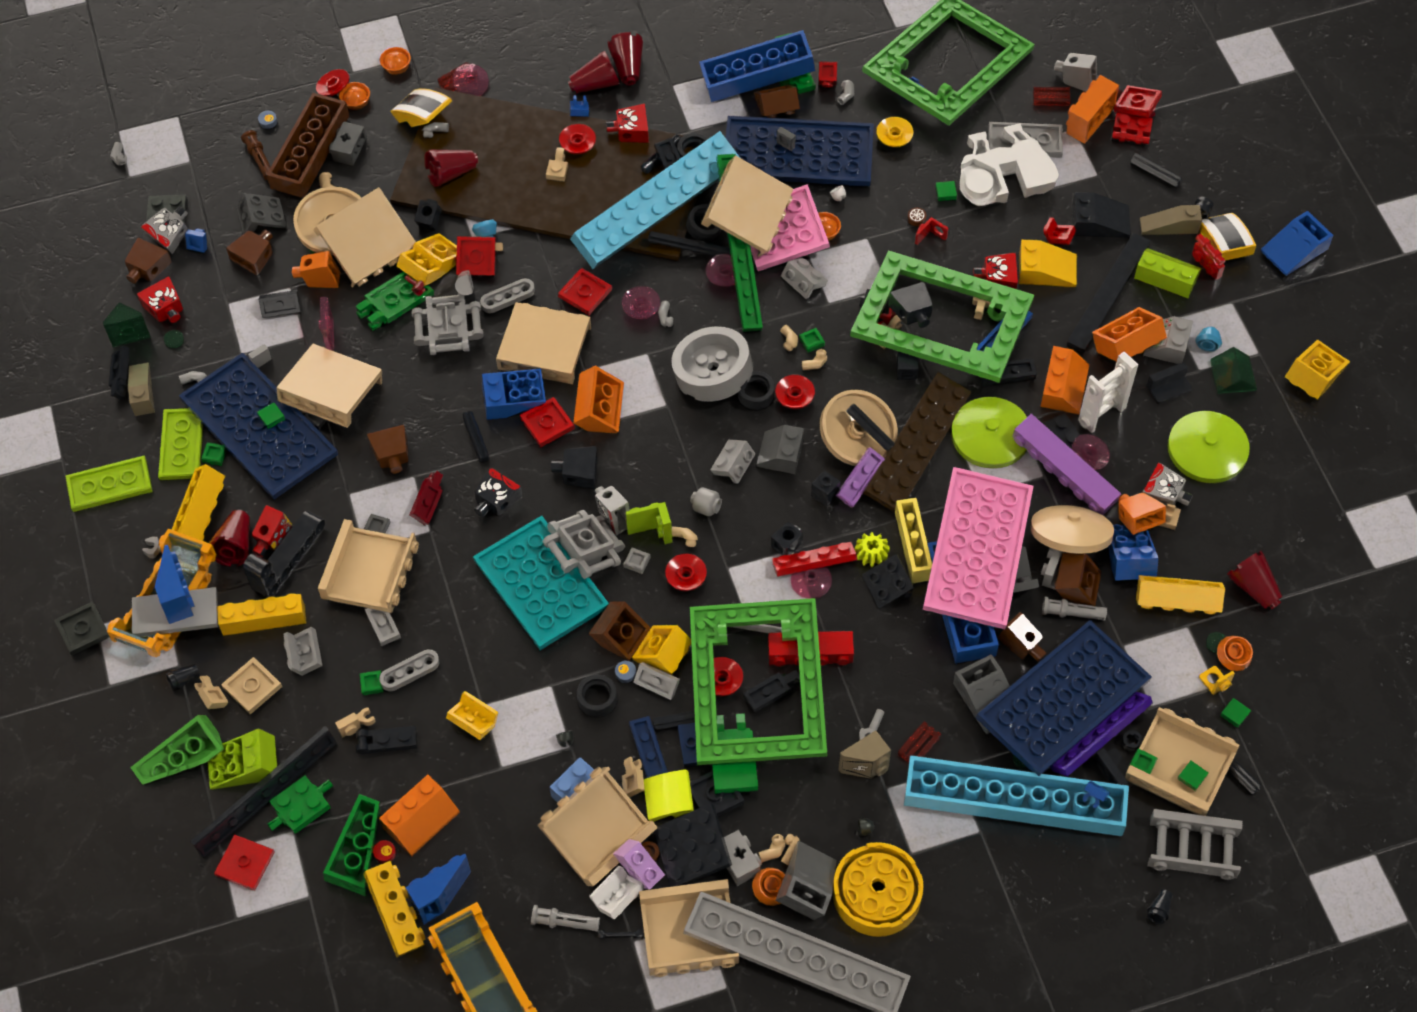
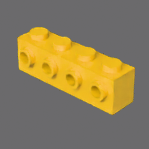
M206 464L194 470L172 530L203 541V533L211 521L210 515L217 505L216 499L223 489L225 475ZM176 538L177 543L188 549L196 546Z
M1139 575L1136 601L1138 605L1146 609H1152L1155 606L1168 611L1177 608L1190 613L1199 610L1206 614H1216V612L1222 613L1225 587L1221 582Z
M288 594L283 597H267L262 600H246L242 603H226L222 606H217L218 625L223 636L306 624L305 604L301 594Z
M391 861L366 870L363 874L396 957L421 948L424 945L423 941L426 940L421 927L417 928L415 910L413 907H409L406 901L409 898L405 886H400L397 879L400 878L397 866H392Z

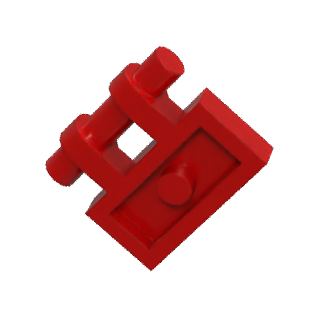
M1116 112L1112 138L1119 139L1120 142H1135L1138 145H1141V143L1149 144L1153 118Z
M1202 234L1197 235L1195 239L1198 242L1194 245L1192 255L1205 268L1206 272L1217 280L1222 277L1226 260L1222 257V253L1211 245V241L1207 237L1205 238Z

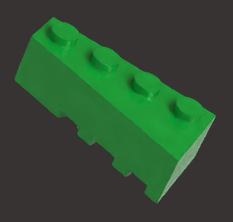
M361 794L358 795L323 872L324 881L360 895H366L367 883L363 874L371 866L380 814V801Z

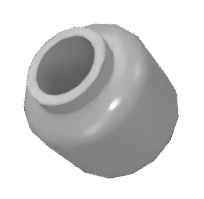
M701 487L697 492H693L690 502L695 512L712 516L714 513L717 514L719 512L722 499L718 492Z

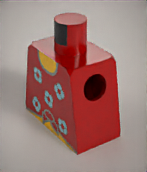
M268 505L265 506L252 532V536L257 541L252 551L253 553L264 557L268 549L275 551L291 530L293 525L283 512Z

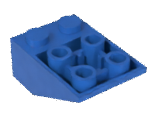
M1306 211L1293 219L1260 251L1287 276L1328 250L1334 235L1309 211Z
M541 369L482 374V389L487 420L507 418L546 403Z
M1113 525V541L1108 546L1115 580H1136L1139 575L1157 577L1158 555L1148 529L1133 535L1125 525Z
M165 545L155 589L168 623L171 624L194 616L191 608L195 607L189 593V588L175 551H170L168 545Z
M466 854L454 856L444 866L433 868L428 875L423 878L414 879L406 887L410 901L423 924L445 912L471 873Z

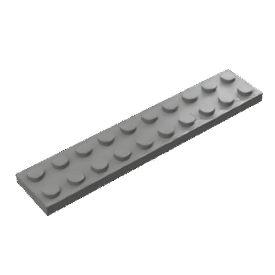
M702 891L698 896L683 932L685 935L732 954L739 953V957L874 1012H898L911 977Z

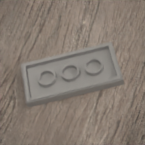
M989 122V149L1012 147L1013 144L1003 138L1004 127L1019 123ZM1021 123L1022 130L1037 140L1049 157L1062 158V125Z
M216 587L189 590L195 607L191 608L194 616L171 624L168 623L158 595L132 597L133 637L218 627Z

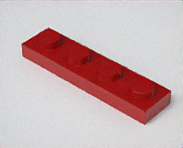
M847 542L772 558V565L777 577L854 561L857 560V556L852 543Z

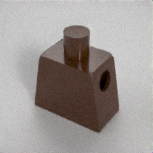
M264 230L260 235L247 231L226 248L229 259L258 275L273 253L269 242L273 238L272 234L267 230Z
M137 238L125 259V264L129 271V274L126 276L127 280L133 284H136L140 278L147 281L154 280L172 263L168 251Z
M404 424L367 434L370 447L380 467L383 469L390 467V471L393 474L401 472V464L409 461Z
M1021 612L1007 624L1006 629H1003L997 638L1021 659L1030 654L1039 662L1046 655V652L1038 645L1043 636Z

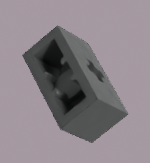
M347 122L342 123L341 128H338L334 142H331L329 147L333 161L354 166L366 140L364 126Z

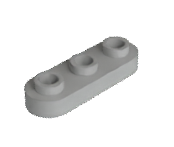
M524 278L489 292L481 297V308L486 313H494L516 302L518 303L530 298L535 292L534 283L530 279Z
M424 650L384 670L380 675V683L383 689L395 691L436 670L439 666L438 654L433 650ZM427 661H432L429 665L425 664ZM409 670H413L412 674H407ZM389 680H395L392 684L388 683Z

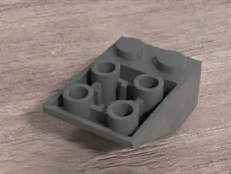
M992 654L955 672L953 681L954 686L975 718L981 710L1010 687L1002 669ZM978 721V723L984 730L985 734L990 733V731Z
M797 841L775 901L812 920L824 916L832 896L837 860Z

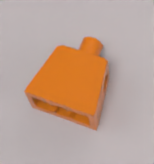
M329 251L304 255L301 257L300 266L292 267L293 278H303L308 287H339L341 272Z
M1139 493L1131 497L1127 494L1120 496L1118 500L1119 519L1131 534L1134 535L1166 523V505L1145 493Z

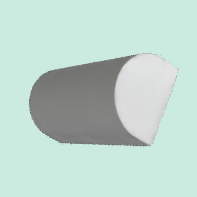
M469 270L462 271L457 276L455 288L461 295L473 293L474 286Z

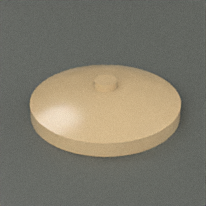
M342 187L320 188L305 196L298 204L294 213V228L301 243L316 253L329 251L333 255L322 237L316 235L314 228L361 197L355 192Z
M847 390L834 396L827 403L820 417V433L828 450L836 458L852 466L857 465L870 447L885 458L889 451H886L846 410L853 403L856 404L895 442L898 428L894 414L888 405L876 395L862 390Z
M1069 505L1050 506L1037 511L1031 520L1032 535L1042 544L1055 550L1080 554L1093 553L1107 548L1113 541L1114 527L1112 523L1103 515L1083 507Z

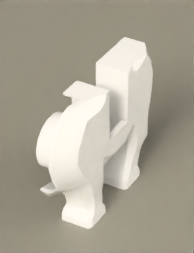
M1021 123L1007 126L1003 129L1002 136L1013 144L1012 147H998L990 150L989 141L986 139V132L968 136L967 144L973 149V154L964 156L961 163L960 191L974 205L986 206L995 202L1006 203L1009 191L1003 176L1016 173L1024 198L1034 194H1044L1055 187L1059 177L1055 164L1041 148L1038 141L1022 130Z

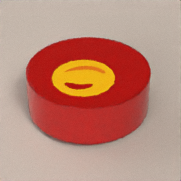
M382 840L374 846L373 854L379 863L384 864L395 858L396 850L392 842Z

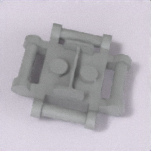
M458 293V295L433 298L432 296H425L427 309H412L415 326L414 344L416 346L429 345L430 355L457 350L470 351L469 341L482 339L484 336L479 313L481 304L480 302L473 301L465 305V295ZM468 313H472V331H468ZM423 318L428 320L429 336H423Z
M585 510L578 511L576 515L563 520L549 522L547 527L551 535L546 536L542 541L545 547L549 548L557 558L564 573H568L573 568L578 567L584 579L608 567L619 566L621 560L617 553L625 548L622 540H618L606 524L607 520L603 515L595 517L593 514L588 515ZM556 542H560V544L566 550L568 555L571 557L570 560H567L565 555L557 546ZM603 556H607L609 558L604 561H601Z

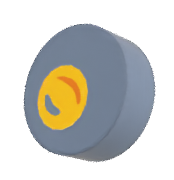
M263 111L259 114L258 121L262 128L270 129L277 124V117L272 111Z
M630 661L618 663L615 667L616 678L623 683L633 681L636 676L635 665Z

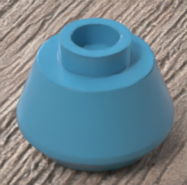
M493 219L479 222L473 225L472 231L477 237H493L496 234L497 222Z
M1212 326L1203 328L1195 339L1198 347L1204 351H1216L1222 346L1221 334Z

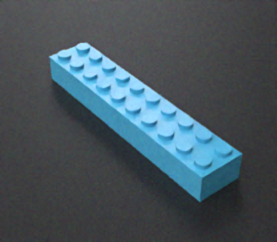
M719 131L574 232L570 240L592 269L596 268L718 182L717 155L736 154L737 157L739 155L721 131Z
M910 756L904 806L1122 836L1126 828L1129 786L1093 781L1110 792L1106 801H1101L1097 808H1093L1095 804L1094 797L1090 796L1086 802L1083 801V796L1089 793L1084 788L1091 780L1047 774L1038 776L1033 772Z

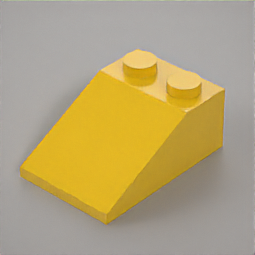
M1022 239L1019 251V284L1076 287L1077 254L1040 240Z
M1316 340L1294 361L1285 378L1291 384L1306 391L1309 396L1318 399L1326 392L1350 361L1319 340Z

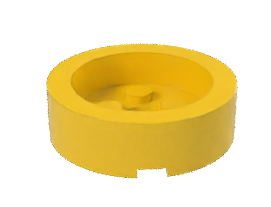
M867 843L865 846L851 850L840 861L834 876L833 901L839 916L855 931L877 937L892 935L906 928L919 911L923 895L922 874H920L913 858L902 849L887 843ZM874 882L883 883L885 888L881 891L876 892L872 887Z

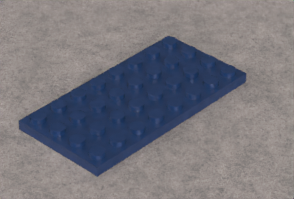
M745 116L727 117L726 139L739 157L779 181L870 186L874 123ZM780 127L796 135L795 148L792 151L777 143V130Z
M243 352L179 395L180 400L274 500L339 455L338 450L297 408L278 402L277 387ZM275 403L285 416V420L268 429L259 418L257 412Z
M1089 620L977 714L976 719L1029 770L1040 776L1131 696L1145 686L1152 676Z

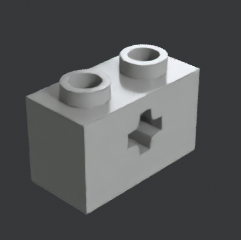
M737 830L724 837L732 862V866L728 867L727 870L735 884L739 886L755 877L760 871L762 862L757 853L753 854L750 850L751 844L747 836H742L740 831Z

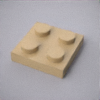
M254 657L221 684L223 689L249 714H252L282 688V684Z

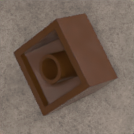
M785 85L754 92L760 113L763 116H767V118L778 117V113L783 112L785 115L793 114L796 109H800L795 86Z
M1062 553L1061 561L1058 564V578L1055 581L1056 591L1063 599L1095 606L1101 571L1087 553Z
M617 601L608 604L589 632V635L601 647L625 660H630L651 627L625 601Z

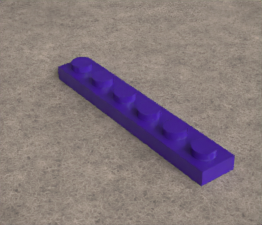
M1136 692L1051 766V770L1066 777L1069 776L1153 704L1151 696Z

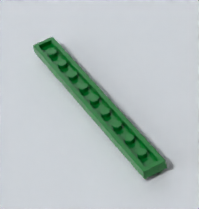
M736 154L717 155L719 181L728 162ZM728 233L742 331H761L763 325L750 245Z

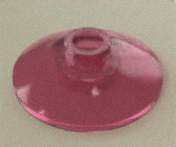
M464 64L454 72L453 85L457 92L481 96L488 88V75L482 67L476 64ZM469 76H472V77H474L475 79H474V80H470L468 77H469Z
M718 255L708 262L706 275L713 284L722 287L735 285L731 255Z
M645 286L631 288L622 298L624 312L636 319L649 318L660 307V298L657 292Z
M1080 435L1072 444V450L1094 470L1102 469L1110 460V452L1107 445L1094 435Z
M827 567L810 569L791 575V585L794 591L808 599L822 597L829 591L832 584V576Z

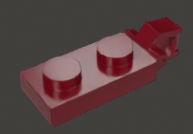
M438 471L430 473L429 477L425 478L409 516L424 526L430 523L443 491L441 486H439L443 474Z

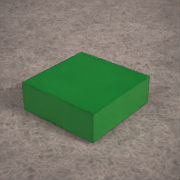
M954 181L936 182L935 187L938 201L957 200Z
M817 328L799 334V339L807 353L825 346V341Z
M275 403L257 412L259 418L268 429L285 420V416Z
M207 442L201 458L202 463L222 466L227 449L223 445Z
M381 670L360 673L362 695L384 692L380 683Z
M1233 698L1220 716L1239 728L1251 710Z
M1138 748L1130 765L1151 774L1158 758Z
M1190 760L1177 779L1196 792L1209 772Z

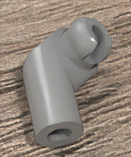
M845 80L841 84L844 93L837 98L841 105L854 96V84L850 80Z
M434 122L426 125L422 130L424 131L423 136L432 138L433 132H448L449 124Z

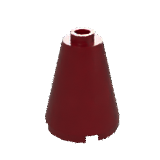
M631 32L613 35L611 37L612 40L607 42L608 49L621 82L626 85H634L639 80L643 50L642 36L637 33L636 36H633Z
M605 51L599 53L569 77L570 81H568L571 91H576V93L620 84Z
M427 150L424 155L425 169H429L431 174L427 176L434 187L441 186L476 168V164H478L477 154L473 153L472 150Z
M232 511L210 540L209 544H212L215 550V561L217 563L230 567L231 564L241 566L245 563L249 555L250 517L245 511Z
M1261 550L1238 564L1237 569L1227 573L1232 581L1265 609L1270 607L1272 610L1282 603L1279 599L1283 596Z

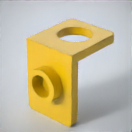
M1213 666L1201 673L1199 678L1214 695L1219 691L1227 690L1232 685L1231 681L1235 673L1231 671L1224 676L1216 666ZM1209 674H1215L1219 677L1215 684L1208 681L1207 676Z

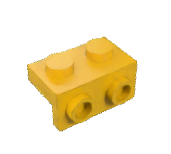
M464 691L460 702L447 712L446 719L481 740L495 727L498 711Z

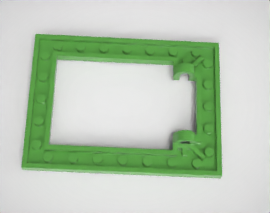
M940 0L863 66L862 72L945 124L951 125L1034 50L1035 44L962 0ZM950 16L955 17L1006 48L958 92L953 90L952 86L943 83L937 95L901 74V69L906 70L909 65L908 59L904 58V56Z
M888 250L851 329L850 336L1000 383L1034 300V294ZM901 274L991 302L987 310L989 317L995 321L1003 319L992 348L986 346L984 352L977 350L978 344L973 343L970 352L877 324L899 275ZM995 308L1000 309L1001 312L997 313Z
M816 599L690 607L697 765L827 756ZM781 623L782 640H797L804 734L718 740L713 646L728 645L727 627Z

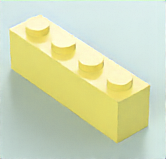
M917 498L897 500L895 516L910 580L912 583L929 581L932 561Z

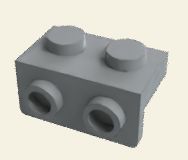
M803 258L788 261L781 274V277L805 299L810 297L814 289L825 287L828 282L820 271L813 268Z
M728 439L710 470L714 475L729 476L733 483L738 484L754 458L755 452L747 441Z
M1049 548L1047 558L1050 559L1049 563H1044L1041 575L1044 576L1042 586L1056 590L1055 581L1058 578V564L1061 561L1062 551Z
M309 627L295 635L289 632L283 634L284 647L288 657L287 665L291 671L303 676L323 666L316 629Z

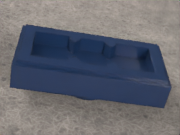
M695 723L678 725L684 767L697 765Z

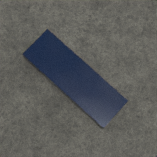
M646 716L629 721L646 779L668 773L650 717Z

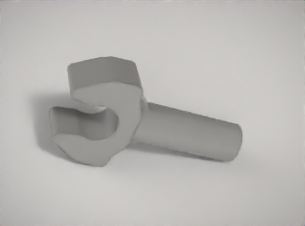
M158 537L145 539L147 545L154 547L151 549L143 548L144 554L149 558H156L161 552ZM175 545L174 551L176 554L182 553V546Z
M876 710L869 728H861L859 740L875 730L877 731L884 715L883 710Z

